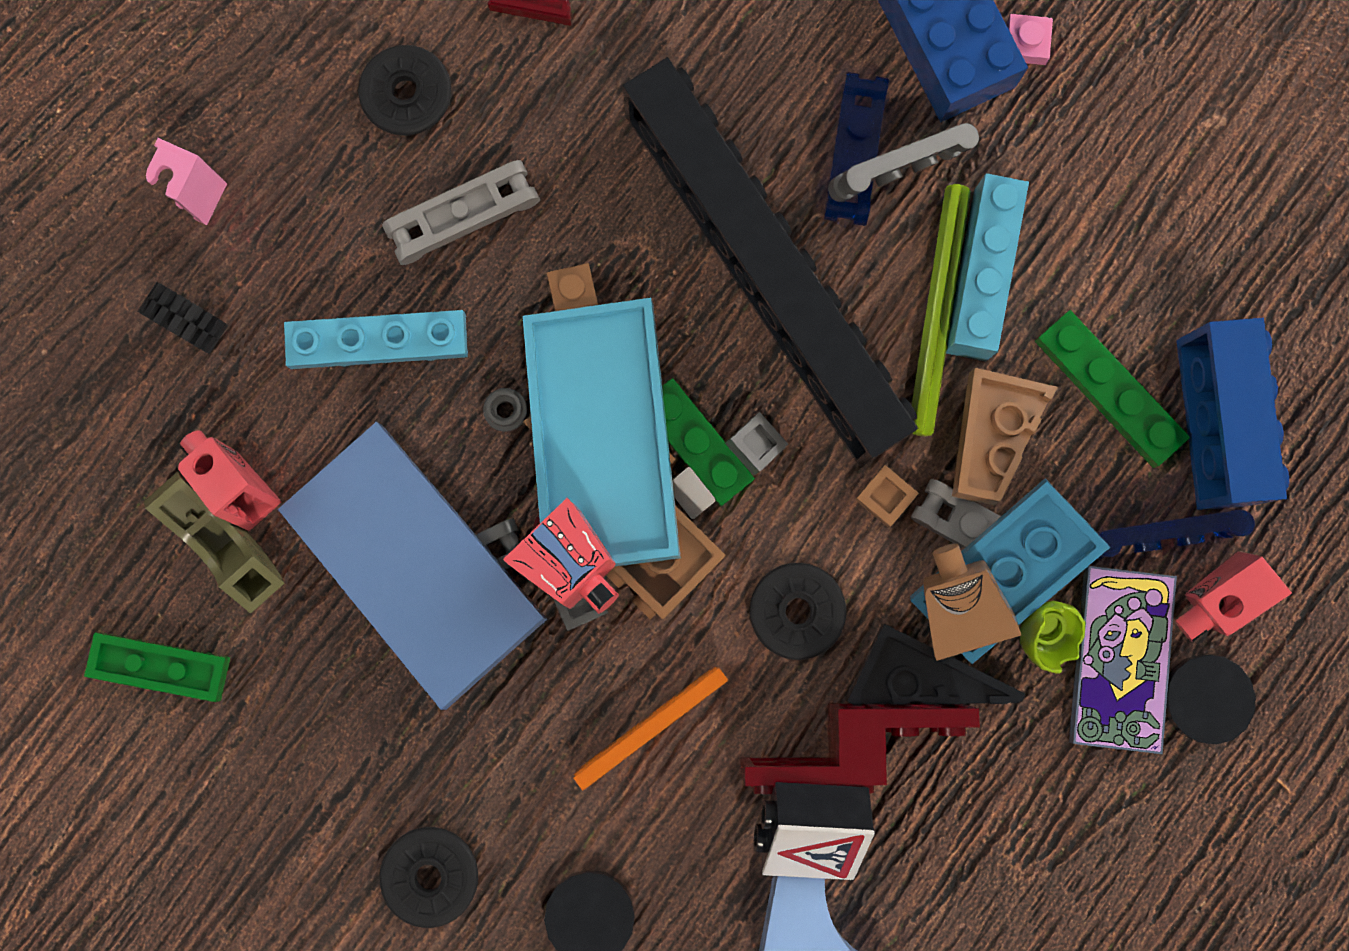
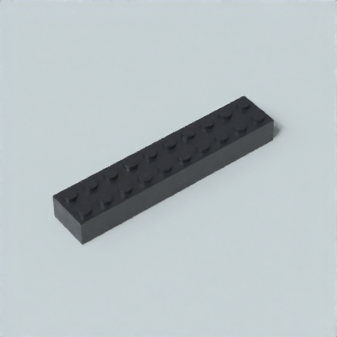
M666 57L623 84L626 119L858 466L862 468L919 429L914 422L917 419V414L909 401L903 396L898 399L890 387L889 383L892 382V378L884 364L879 359L875 361L871 359L863 347L867 345V342L859 327L854 322L849 324L846 322L839 311L842 305L837 294L829 285L825 287L821 285L814 274L817 268L812 257L804 248L798 251L789 237L792 235V230L787 220L780 212L774 214L765 202L767 193L762 183L755 175L749 177L740 165L743 162V158L737 146L731 139L724 141L717 131L716 127L719 124L712 109L706 103L700 105L692 94L694 85L687 72L682 67L676 69L670 59Z

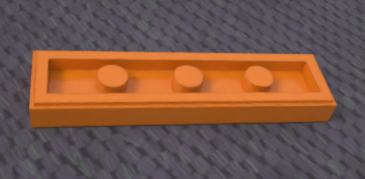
M713 666L578 768L574 773L573 779L581 790H585L725 684L728 679L718 666Z

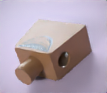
M949 544L932 552L939 573L924 578L923 585L936 661L1021 636L1016 616L984 560L966 565L959 544Z

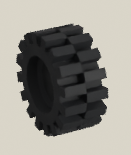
M157 281L137 311L208 354L212 352L228 327V324Z

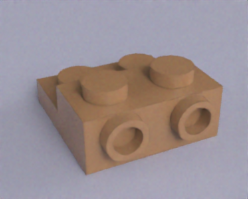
M676 505L681 558L615 566L606 575L618 588L626 582L638 594L632 602L650 620L656 614L664 620L726 556Z

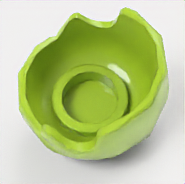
M1057 601L1045 602L1021 623L1020 645L1029 660L1040 669L1055 674L1061 673V664L1066 661L1079 659V645L1085 637V620L1078 610L1070 604Z

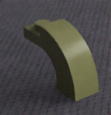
M178 471L144 501L145 509L180 537L203 560L214 575L218 587L249 613L257 609L284 584L280 573L251 535L245 529L214 516L184 476Z

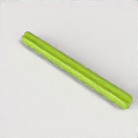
M961 184L947 186L944 193L912 399V407L917 414V419L914 422L919 428L912 434L917 436H932L934 433L971 193L969 187Z

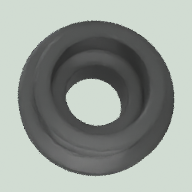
M497 389L489 394L484 402V417L487 423L498 431H513L519 428L526 419V401L519 392L513 389ZM505 403L513 405L514 408L513 414L508 418H502L498 414L499 407Z

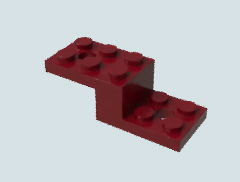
M828 703L829 757H740L741 778L745 786L753 788V793L772 794L776 782L869 787L871 794L874 793V785H887L886 732H891L892 736L912 737L920 736L919 728H929V732H938L939 736H966V728H980L979 708L966 704L853 705L851 703Z

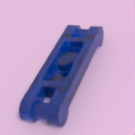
M846 72L829 183L834 177L844 173L849 168L877 157L889 78L876 76L875 80L859 78V73ZM856 95L870 97V108L854 105ZM873 181L870 182L868 189L856 194V203L847 201L837 202L831 198L827 190L823 220L836 222L837 218L853 220V225L866 226L870 212Z
M1235 510L1097 532L1110 546L1097 559L1113 557L1121 551L1122 546L1133 545L1134 553L1162 549L1160 540L1176 538L1178 546L1204 543V533L1213 532L1216 537L1221 539L1243 537L1253 531L1255 521L1249 512Z

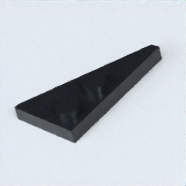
M881 624L845 701L853 705L1008 704L1022 702L1026 694L952 657L936 661L932 647L886 624Z

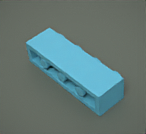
M986 173L974 189L955 291L946 354L987 361L999 350L1029 186L1028 181Z

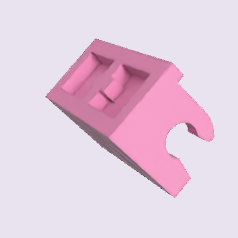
M158 138L154 145L157 150L146 171L147 181L154 185L159 180L160 172L164 169H170L173 172V177L168 182L165 195L173 199L176 206L180 209L184 208L196 221L207 225L227 183L198 155Z

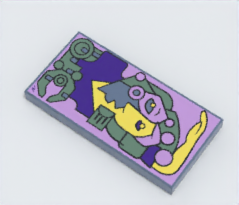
M1088 566L1084 569L1080 614L1085 620V637L1079 645V659L1076 660L1069 743L1163 754L1177 576Z

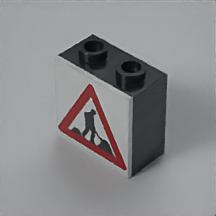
M776 782L770 800H763L761 824H756L754 828V851L761 853L762 875L854 880L874 837L869 787Z

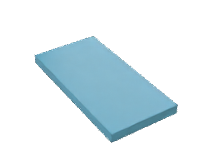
M644 298L523 316L540 523L568 498L583 513L615 561V566L681 558L652 299Z

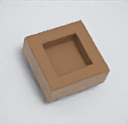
M589 263L547 272L555 311L598 305Z
M884 465L855 500L889 528L919 493Z

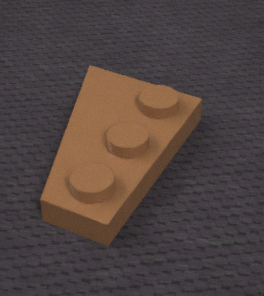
M974 368L969 372L952 491L953 497L993 506L1001 502L1023 458L1022 453L1031 435L1036 432L1042 420L1040 417L1047 403L1052 400L1058 387L979 368Z

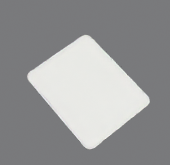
M687 467L672 480L674 498L691 519H695L715 502L714 496L690 467Z

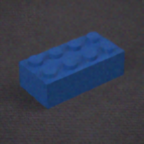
M878 0L940 123L1016 88L1028 69L994 0Z
M1264 318L1208 322L1176 340L1187 432L1190 436L1188 440L1197 510L1245 507L1287 499L1286 490L1289 487V472L1282 463L1280 448L1284 432L1282 424L1276 416L1275 400L1278 394V385L1276 378L1271 375L1269 355L1272 350V339L1270 333L1265 330Z

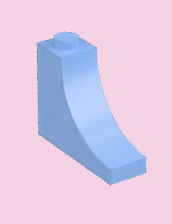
M773 876L759 951H857L840 935L833 925L826 903L825 878Z

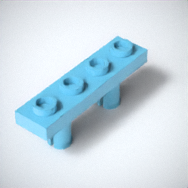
M463 310L284 322L286 366L290 369L331 366L346 367L361 364L420 360L432 361L436 359L468 357L466 314Z

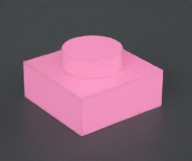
M1010 14L1007 19L1006 25L1027 64L1046 65L1050 59L1053 18Z

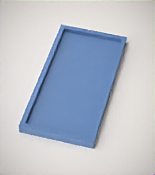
M375 422L278 508L279 512L441 710H447L547 620L544 614L389 432L378 422Z

